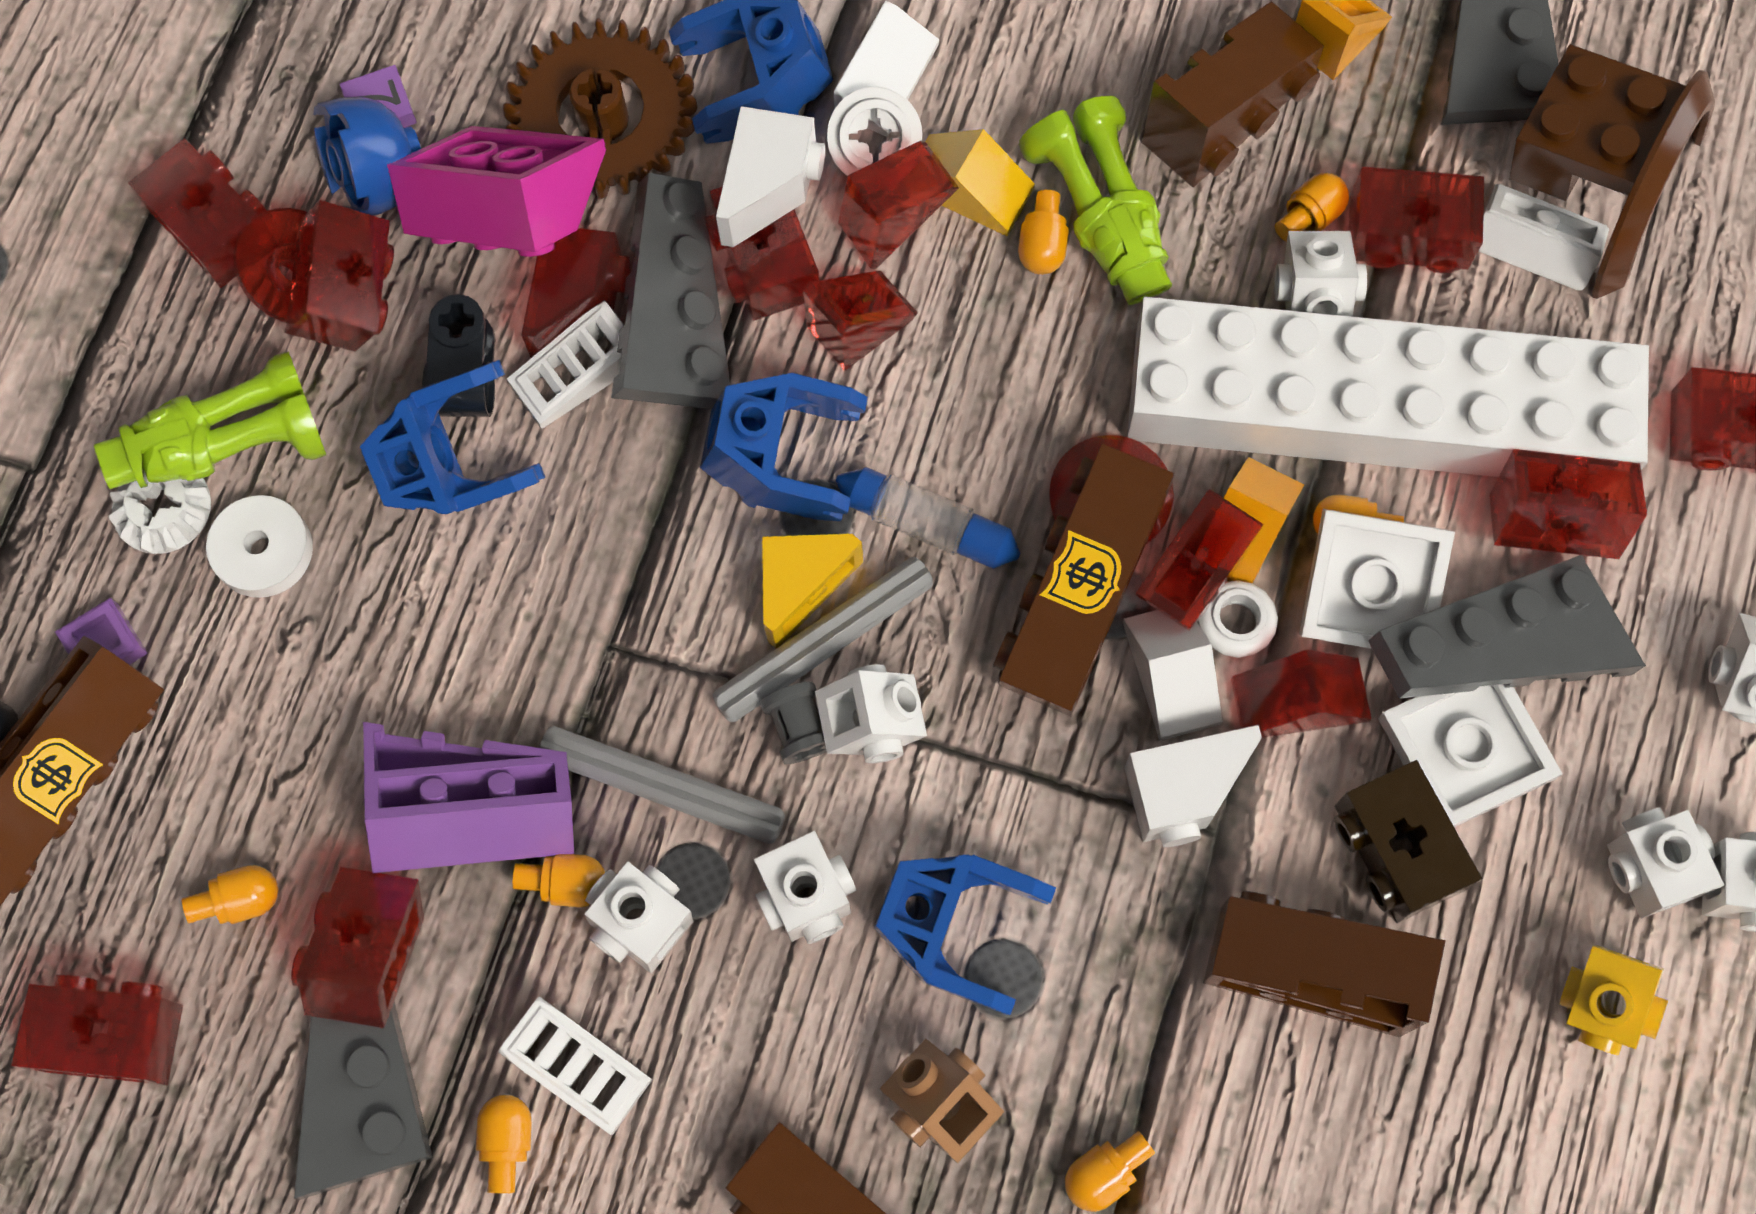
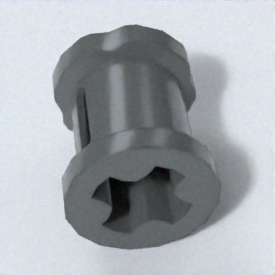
M802 682L784 687L761 700L760 705L763 713L772 716L783 749L780 751V755L784 764L799 763L827 752L820 716L813 699L816 697L815 691H817L813 682Z

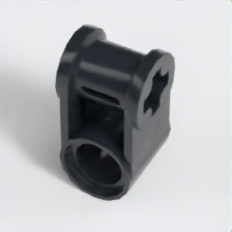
M461 294L449 295L439 300L432 308L428 320L427 362L423 370L422 388L494 362L495 333L488 320L485 319L484 312L479 304L469 296ZM465 324H471V325H472V326L464 327ZM461 334V337L454 338L453 336ZM495 380L450 397L439 410L440 417H491L495 402Z

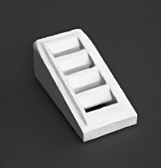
M606 301L601 302L582 315L507 378L509 385L541 429L613 383L614 378L619 374L622 354L617 352L619 332L624 325ZM603 336H606L613 346L606 354L596 342ZM582 350H585L594 362L587 370H585L575 356ZM562 363L575 379L568 386L564 384L554 370ZM541 377L544 378L556 395L549 402L545 401L533 384V382Z
M541 997L534 1001L498 1051L499 1054L610 1135L615 1133L653 1080ZM552 1022L558 1029L537 1058L533 1060L526 1053L547 1024ZM573 1038L581 1045L558 1077H556L548 1070ZM596 1055L603 1060V1063L579 1094L571 1086L592 1057ZM617 1070L626 1078L604 1109L600 1110L592 1103Z

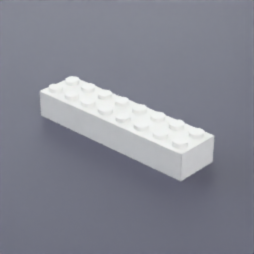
M1143 297L1136 328L1127 440L1624 490L1648 463L1649 345Z

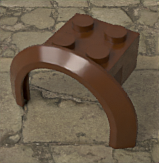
M1569 44L1516 138L1509 180L1564 201L1568 199L1579 177L1628 196L1598 270L1591 296L1598 299L1625 287L1630 278L1640 243L1663 189L1690 136L1692 135L1694 144L1698 146L1702 144L1712 117L1715 99L1706 71L1698 70L1688 84L1683 85Z

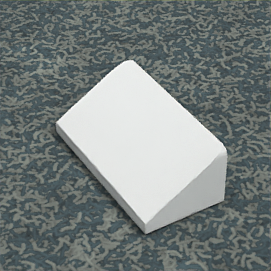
M885 1L835 88L834 109L848 94L866 87L888 88L901 94L908 100L936 51L939 39L898 6ZM872 108L867 128L888 137L890 129L880 128L879 118H876L875 108Z
M1495 184L1473 235L1471 247L1476 251L1572 289L1583 290L1602 257L1609 228L1607 225L1502 184Z

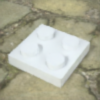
M1322 509L1299 634L1306 638L1372 649L1368 640L1378 631L1440 608L1455 532L1447 529Z
M1504 684L1480 686L1470 692L1419 696L1383 712L1378 718L1402 764L1406 765L1418 760L1454 827L1554 781L1563 774L1514 687L1505 688Z

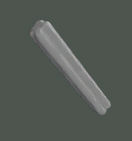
M910 557L714 691L713 699L722 715L730 722L738 721L757 708L761 700L766 696L789 686L922 595L933 585V578L928 568L917 557Z
M556 726L548 728L539 747L566 752L568 770L768 844L776 841L784 823L785 815L781 808Z

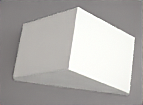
M1182 603L1124 618V629L1159 741L1221 725L1223 721L1212 644L1186 604Z

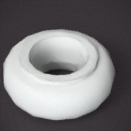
M1236 580L1222 583L1209 591L1200 605L1198 622L1211 642L1213 649L1226 656L1241 658L1255 655L1268 646L1276 633L1278 616L1275 604L1266 591L1253 583ZM1232 604L1245 606L1255 616V628L1246 634L1232 633L1221 622V609Z

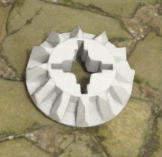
M866 87L848 94L839 102L831 113L826 138L832 159L843 173L861 183L884 184L904 175L915 163L922 145V126L916 110L901 94L888 88ZM872 108H875L876 118H879L880 128L890 129V132H900V137L890 138V141L881 142L880 152L877 153V162L873 163V154L869 152L867 143L858 142L857 139H849V134H857L858 130L867 129Z
M203 478L192 481L179 479L151 483L147 480L148 486L143 488L139 486L137 481L119 486L117 491L110 492L113 504L112 514L108 517L117 533L129 546L145 553L163 554L186 546L200 534L207 523L211 509L210 491ZM161 490H164V494L180 507L159 508L156 516L152 517V512L140 503V500L146 501L147 498L156 499L160 495Z

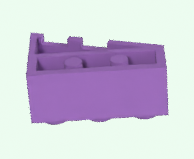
M363 722L365 825L372 873L574 854L572 800L566 752L489 740L484 741L482 748L445 743V736L442 733L424 731L421 739L385 734L384 725Z

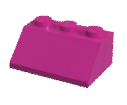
M470 126L417 150L404 158L387 164L404 234L429 237L434 244H449L457 241L472 243L477 250L515 249L520 256L533 257L552 251L555 248L554 242L578 230L606 148L603 138Z

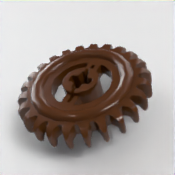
M596 18L593 36L587 39L577 22H573L572 43L568 45L558 37L556 32H550L549 37L554 51L551 55L540 51L538 46L531 45V55L537 67L536 69L528 68L522 62L516 63L517 75L525 86H517L513 82L506 83L507 94L517 105L503 104V114L506 120L510 122L506 125L505 129L567 135L560 126L559 113L562 102L569 94L581 133L585 137L600 138V131L595 117V113L598 110L602 127V138L606 148L593 185L598 199L607 197L610 186H616L622 195L629 194L631 190L630 181L637 180L640 182L652 169L661 173L670 171L671 164L666 155H682L686 151L682 138L690 136L695 131L693 121L690 118L698 109L696 99L690 95L694 90L693 79L689 74L683 75L685 66L680 55H675L672 61L668 62L670 49L666 39H661L657 47L650 50L651 38L646 27H642L639 36L631 42L627 24L623 19L619 21L618 30L613 38L607 37L602 20ZM621 80L636 90L643 99L644 107L641 121L633 132L621 141L612 144V140L623 134L629 122L628 110L621 82L619 81ZM600 85H601L602 92H603V95H602V97H601V103H600Z

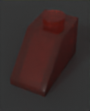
M578 228L577 231L554 242L555 248L552 251L537 256L521 334L530 358L536 355L582 315L601 302L606 301L614 312L617 292L624 293L626 277L630 274V259L628 256H622L615 232Z

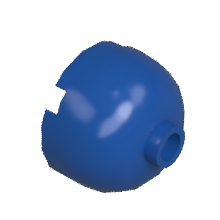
M357 96L318 103L314 107L313 115H324L325 126L314 128L315 142L331 194L333 195L342 187L351 205L350 207L339 209L343 216L352 223L375 217L396 207L397 203L387 164L393 163L421 149L415 130L411 126L403 128L397 115L377 100Z

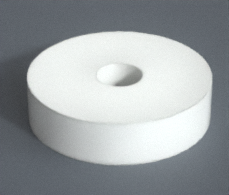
M265 495L245 497L227 506L212 523L206 541L207 558L215 574L235 592L256 598L280 594L296 584L307 570L313 551L310 530L297 511L285 501ZM260 539L269 540L267 548L262 553L251 554V548L256 541Z

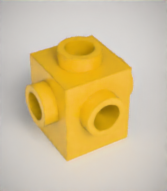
M1598 945L1592 946L1585 970L1572 966L1567 977L1559 1005L1571 1009L1566 1024L1581 1029L1578 1038L1579 1042L1618 1056L1622 1045L1636 1049L1642 1035L1656 1039L1668 1004V1000L1655 996L1664 968ZM1613 990L1623 996L1626 1003L1624 1013L1612 1014L1603 1007L1602 996L1605 991Z

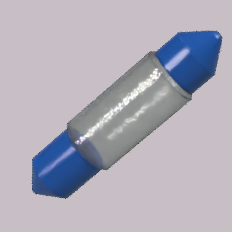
M868 467L845 472L836 477L835 481L841 493L851 498L849 507L869 515L877 523L949 554L962 555L992 569L1008 564L1020 557L1021 553L1011 528L975 514L972 508L895 475L887 476Z

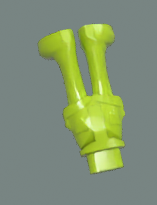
M1115 96L1093 97L1081 102L1076 107L1073 114V123L1082 142L1090 145L1106 181L1110 194L1109 197L1102 196L1087 167L1077 142L1074 126L1067 111L1059 110L1034 124L1023 134L1018 145L1023 157L1029 163L1046 164L1052 162L1057 167L1067 184L1079 216L1073 223V230L1080 246L1091 252L1102 269L1107 273L1109 283L1112 286H1120L1128 305H1134L1142 302L1143 297H1155L1172 287V283L1163 266L1169 256L1167 251L1162 248L1158 226L1161 214L1150 192L1137 189L1124 160L1118 140V132L1126 122V112L1119 99Z
M289 351L274 355L268 360L260 373L235 387L191 402L187 395L173 398L163 403L159 408L148 412L145 416L132 423L130 427L127 424L120 426V436L94 444V449L109 489L137 481L139 486L143 488L148 486L147 480L151 483L179 479L192 481L209 477L215 472V463L248 448L270 442L286 441L303 458L308 460H315L326 456ZM271 403L278 404L253 417L211 430L210 428L229 417L249 409Z

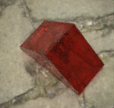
M918 141L848 175L838 224L868 266L877 269L959 187L928 144Z
M881 270L809 282L803 290L807 328L844 371L909 324L918 314Z
M1209 489L1139 587L1136 596L1190 631L1207 611L1224 585L1229 582L1262 529L1263 524Z
M1306 649L1239 673L1231 678L1240 728L1259 725L1262 738L1366 723L1372 719L1358 657Z

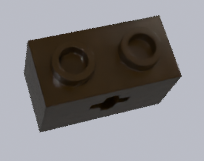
M1418 760L1412 761L1346 792L1334 806L1339 814L1334 817V822L1341 840L1349 851L1355 852L1358 850L1370 872V875L1366 876V883L1373 900L1383 912L1390 910L1397 923L1468 890L1483 879ZM1393 837L1397 840L1408 838L1413 848L1409 852L1405 849L1394 852L1390 847L1389 841Z

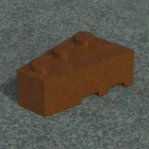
M1272 1L1225 32L1223 40L1226 44L1211 56L1204 49H1200L1190 56L1187 62L1193 69L1177 80H1174L1165 73L1153 83L1142 143L1193 188L1209 173L1214 177L1220 175L1237 156L1239 145L1250 135L1255 139L1264 135L1278 118L1279 109L1291 98L1296 102L1303 99L1315 86L1320 77V73L1316 69L1324 45Z
M1243 891L1240 898L1230 896L1221 906L1204 984L1396 1037H1401L1429 1023L1446 940L1354 922L1328 911L1317 909L1301 911L1280 906V900L1257 892Z

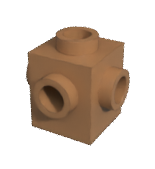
M926 1038L879 1088L899 1109L890 1119L908 1138L920 1148L930 1139L956 1163L961 1161L1004 1113L1003 1109L979 1084L986 1075L968 1056L956 1047L947 1056Z

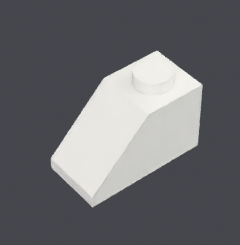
M741 106L716 214L721 245L735 247L805 203L810 179L820 180L825 158V143L816 142L814 117Z
M1259 725L1130 753L1124 769L1143 842L1161 838L1163 847H1174L1201 838L1200 830L1208 827L1260 742L1262 736Z

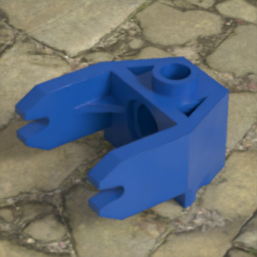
M723 0L682 17L669 30L671 42L674 46L679 45L682 56L706 54L745 37L748 41L759 85L705 106L692 118L695 132L697 134L702 133L706 144L728 142L734 139L741 106L798 115L804 104L815 100L833 81L820 32L798 0Z
M500 360L430 384L410 393L407 398L401 400L395 406V410L382 424L378 425L361 444L360 449L384 506L409 510L423 508L434 510L439 514H449L517 492L539 483V480L545 478L540 463L487 481L465 478L438 413L453 395L505 375Z
M795 373L725 386L710 413L700 468L722 486L734 489L740 495L742 502L748 507L755 508L758 505L815 520L841 521L843 514H847L849 511L850 497L834 489L782 477L775 469L784 413L792 409L832 420L858 421L860 413L866 411L868 397L850 387Z
M975 855L900 861L874 929L924 984L1000 1013L1011 1015L1016 999L959 976L945 960L941 951L942 943L961 892L971 887L994 885L1046 905L1048 903L1051 904L1056 887ZM918 896L927 902L929 912L925 919L915 920L908 915L905 907L908 898Z

